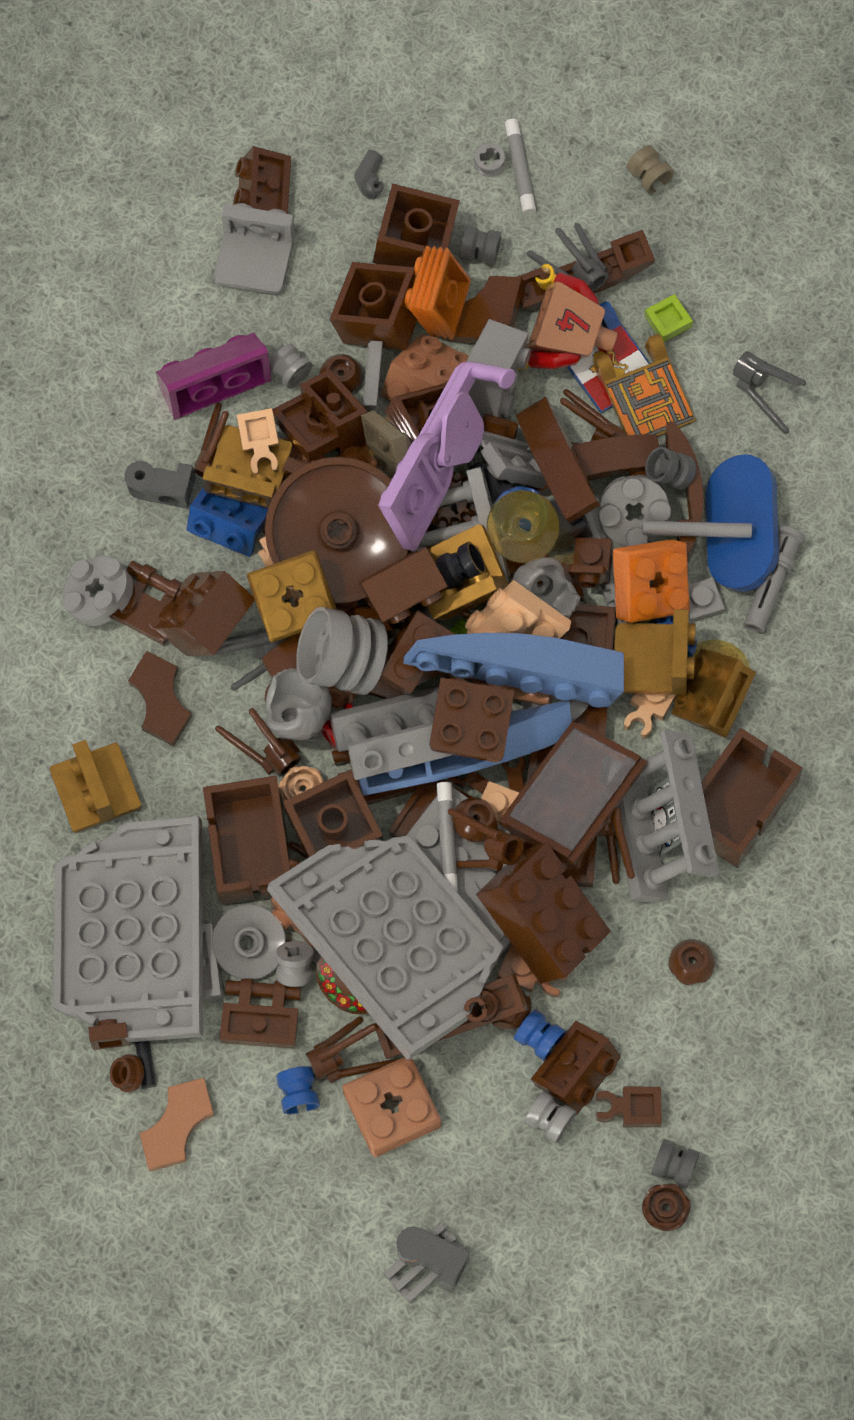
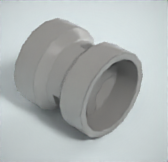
M544 1090L530 1108L524 1123L533 1129H542L545 1131L547 1138L557 1143L563 1136L561 1132L565 1125L569 1126L574 1119L576 1110L568 1105H559L555 1102L554 1096Z

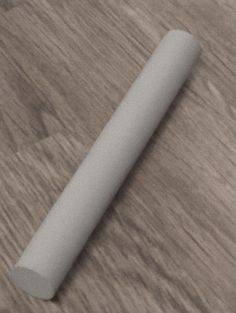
M643 521L642 535L751 538L752 523Z

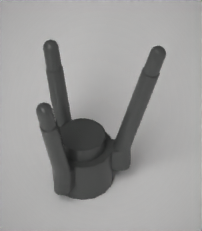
M575 223L574 228L589 257L581 254L561 228H556L555 233L577 260L572 267L573 277L584 280L593 292L599 289L608 278L606 272L608 268L599 259L581 225ZM531 250L527 251V256L541 266L544 264L552 266L556 275L558 273L569 275Z
M746 351L739 358L733 369L732 374L739 378L736 386L746 392L784 434L789 433V428L752 388V385L761 386L768 375L796 387L800 385L805 386L806 381L768 364L751 352Z
M266 630L228 637L216 652V655L253 647L257 659L261 660L263 656L285 640L281 639L270 642ZM261 664L233 683L231 690L235 691L267 671V669Z

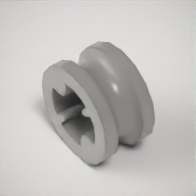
M486 143L479 146L476 150L474 164L478 173L486 177H493L503 171L505 167V153L500 146ZM488 154L494 155V162L491 166L486 165L485 160Z

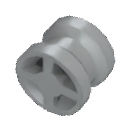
M287 344L282 347L269 362L270 371L274 375H280L283 378L282 383L289 389L294 388L300 380L308 376L313 367L311 361L298 355V349L293 344Z
M300 941L281 944L276 950V960L280 964L276 970L277 980L281 984L290 987H299L310 983L313 980V967L310 965L313 961V948L307 943Z

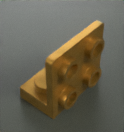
M225 425L212 466L206 465L202 480L205 492L268 509L274 494L282 484V468L287 458L290 457L293 448L292 442L278 438L279 445L269 447L270 452L278 460L277 471L272 470L270 460L262 459L258 463L259 474H254L250 466L254 450L244 452L239 428Z
M478 524L427 549L436 564L437 556L446 552H457L460 545L470 541L479 550L486 567V573L473 578L468 577L464 580L462 586L452 589L446 587L440 590L443 597L428 606L434 620H449L460 615L462 610L468 611L489 601L495 591L499 588L504 590L509 585L484 525Z

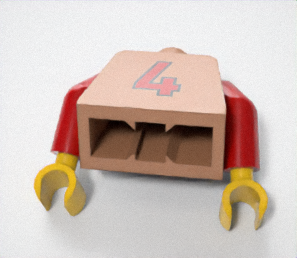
M549 264L542 265L543 272L550 274V276L546 280L535 278L539 287L546 290L527 346V348L534 351H531L525 369L530 366L531 368L554 370L576 365L580 359L590 356L594 346L610 352L615 344L617 332L601 326L605 309L598 305V298L587 283L582 279L564 273L556 275L552 266Z

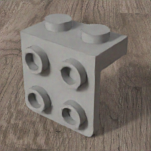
M243 203L235 205L224 204L222 212L224 234L214 272L215 283L219 286L273 295L280 294L283 289L295 237L293 215L279 209H271L269 211L254 209L250 205Z

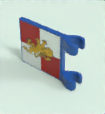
M607 301L600 304L605 309L601 324L604 328L617 332V338L612 350L609 352L594 346L589 357L580 359L576 365L567 367L600 413L613 406L603 383L593 367L597 357L604 354L610 356L616 377L650 364L619 321L611 304Z

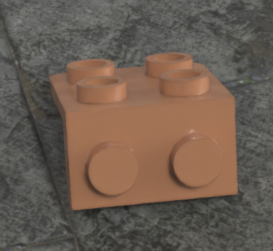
M421 334L391 362L380 396L392 401V398L395 396L446 383L449 381L455 368L461 363L466 362L469 355L458 352L443 344L436 337Z

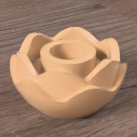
M295 766L280 781V794L285 801L302 793L299 790L300 787L304 786L308 790L323 783L324 780L321 773L315 768Z

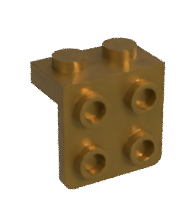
M674 609L673 624L620 623L616 626L614 651L624 653L623 693L686 695L687 679H694L695 657H688V645H695L696 623H689V610Z

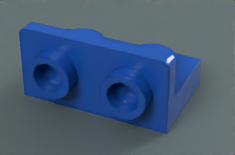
M203 487L190 505L186 530L201 538L250 557L254 552L256 538L266 523L268 509L205 492Z

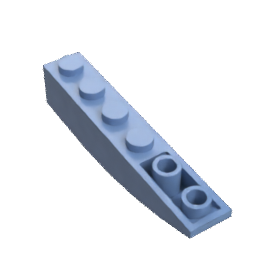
M487 632L417 640L406 653L403 664L417 666L418 669L423 671H441L450 673L457 678H473L486 681L488 684L516 687L527 693H544L553 695L560 700L572 699L586 702L598 708L610 707L624 692L623 652L554 637L521 633Z
M566 700L512 711L505 752L500 762L452 755L358 779L362 795L365 796L434 782L470 773L557 743L572 722L569 701Z

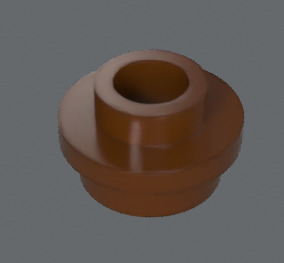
M126 1054L115 1059L110 1068L112 1084L123 1092H134L140 1087L144 1078V1068L139 1057Z

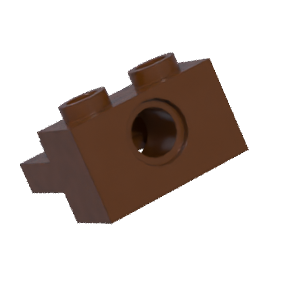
M330 369L300 384L301 395L272 409L275 424L309 462L334 449L342 456L347 448L361 446L366 443L361 415L368 411Z

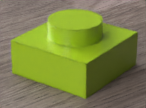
M675 294L644 311L646 320L654 332L661 335L663 342L692 328L693 320Z

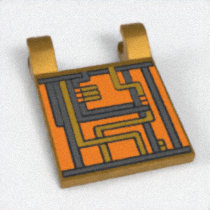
M655 334L650 336L645 343V349L653 363L616 377L609 355L604 354L596 358L593 366L595 372L604 385L622 429L628 432L627 435L652 434L660 436L665 434L666 422L674 421L680 428L696 421L668 358L661 335Z

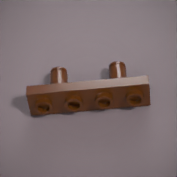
M514 973L486 983L479 996L467 1000L464 1004L465 1011L472 1009L471 1013L466 1015L467 1021L438 1041L526 1011L528 1007L516 974ZM474 1002H476L475 1005H474V1007H473V1009H472V1008H471V1004L474 1003ZM378 1025L376 1033L385 1058L389 1059L402 1054Z

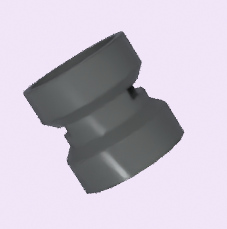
M467 225L463 235L460 259L467 261L480 259L484 264L495 266L502 232L495 230L482 232L478 227Z
M657 447L649 454L646 460L645 471L651 481L666 484L669 487L680 490L688 487L693 481L696 465L693 458L689 455L675 453V451L665 447Z
M663 1139L651 1175L661 1179L672 1177L677 1185L687 1188L700 1152L690 1148L682 1151L677 1148L674 1142Z

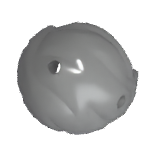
M543 557L531 560L525 565L520 566L514 574L513 580L568 619L579 605L580 596L572 583L566 579L560 562L554 558Z
M297 668L284 669L282 672H278L273 676L266 697V709L268 711L266 722L268 727L274 734L290 740L301 741L314 737L320 732L330 715L332 707L330 690L328 687L304 683L299 678Z

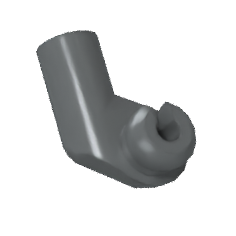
M374 150L367 151L354 174V179L360 192L367 198L378 197L384 189L383 182H379L375 174L383 157Z

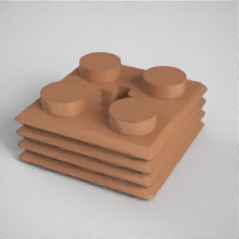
M403 1057L354 1079L342 1087L343 1094L373 1157L382 1155L441 1127V1118L413 1059L408 1061ZM392 1098L394 1102L401 1101L398 1104L397 1113L392 1114L390 1109H382L386 1106V1099Z

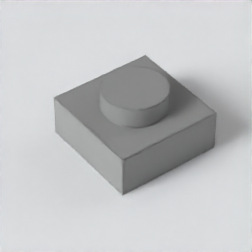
M713 577L689 584L690 623L724 613L725 608Z

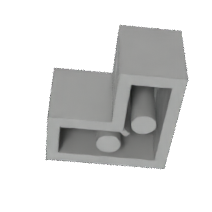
M491 319L488 320L466 362L513 369L516 375L515 380L509 388L502 389L498 383L476 379L468 394L479 414H481V418H483L485 413L502 418V416L508 417L512 410L515 397L510 396V394L513 392L518 380L517 371L519 368L525 369L530 358L531 349L526 348L529 333Z

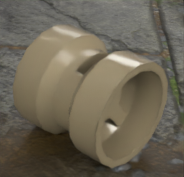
M647 145L637 151L626 165V169L633 177H639L642 180L641 186L649 194L656 192L652 186L656 179H659L665 186L673 178L675 172L667 162H661L659 153L652 145Z

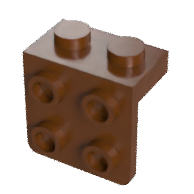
M441 678L429 742L430 749L434 752L500 762L505 752L514 690H508L493 684L480 685L469 683L460 678Z

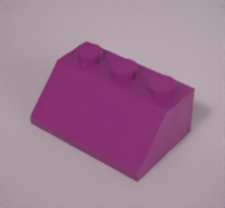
M254 332L246 336H234L226 344L213 349L204 348L191 358L181 362H169L156 371L158 386L174 420L272 381L268 351Z

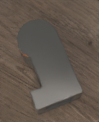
M136 461L127 467L124 478L129 493L134 498L188 509L196 475L193 465L179 463L176 472L153 468V466L145 461Z
M408 1227L402 1230L396 1241L398 1256L402 1262L410 1266L421 1265L440 1275L438 1287L453 1293L470 1259V1252L418 1227Z

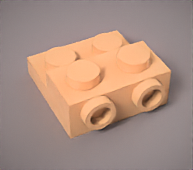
M513 580L504 590L499 588L490 597L487 606L481 612L476 610L469 617L465 628L467 629V634L487 632L521 633L560 639L570 629L571 620Z

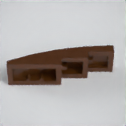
M544 397L518 413L516 418L525 439L565 519L572 523L600 506L601 504L588 482L589 478L577 457L579 455L548 398Z

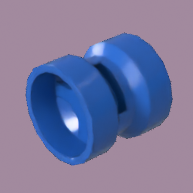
M534 1009L517 1030L514 1040L522 1046L529 1045L532 1047L535 1055L545 1061L550 1054L549 1051L552 1046L559 1043L566 1034V1030L557 1024L551 1025L546 1021L544 1014Z
M312 1067L290 1068L276 1075L278 1088L285 1095L281 1100L284 1114L298 1113V1105L306 1104L307 1111L315 1110L320 1106L318 1093L311 1090L313 1088L312 1083L315 1081Z

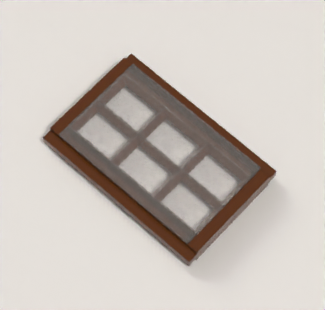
M572 721L501 817L499 824L509 832L535 846L547 842L560 860L575 866L648 765L647 761L642 759L640 755L579 722L577 724Z

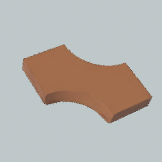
M204 1078L167 1087L168 1104L165 1113L153 1127L140 1133L149 1172L186 1162L185 1150L191 1132L199 1123L214 1116Z

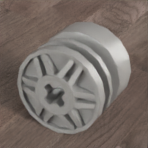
M326 607L316 608L307 618L298 642L296 656L299 678L304 683L322 687L335 686L340 691H350L358 695L368 694L380 679L386 661L388 646L387 632L384 624L380 620L373 618L365 619L360 615L349 617L343 611Z

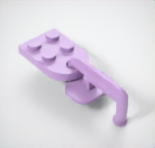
M464 362L453 371L419 436L412 442L403 460L398 464L396 473L387 490L382 493L378 504L403 549L416 551L449 489L454 466L470 462L482 441L484 423L468 394L475 380L495 382L502 389H507L515 380L516 375L513 369H504L498 366L475 362Z

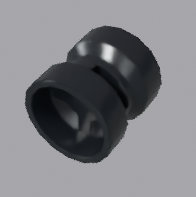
M470 541L460 545L457 552H446L436 558L437 568L450 589L462 586L464 580L468 577L473 578L486 573L484 560L477 547Z

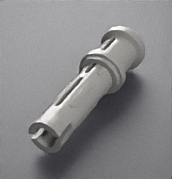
M778 526L779 558L773 573L769 572L768 576L764 578L766 581L758 587L746 620L743 623L745 629L759 634L765 633V627L776 603L784 578L793 572L795 567L794 557L799 545H803L806 539L805 535L800 531L788 526Z

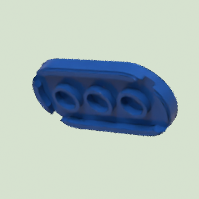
M742 454L722 462L712 473L706 489L707 522L752 523L751 538L707 537L709 571L719 584L734 592H747L762 585L766 581L764 578L768 576L769 572L773 573L779 558L776 477L760 458Z

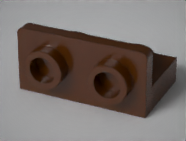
M253 146L237 162L235 175L239 177V186L234 195L233 205L243 203L250 205L254 209L267 211L279 209L288 214L291 156Z
M575 1021L531 1080L536 1087L543 1091L545 1090L564 1102L565 1105L576 1110V1115H578L581 1109L591 1102L595 1091L603 1080L613 1073L621 1056L608 1038Z

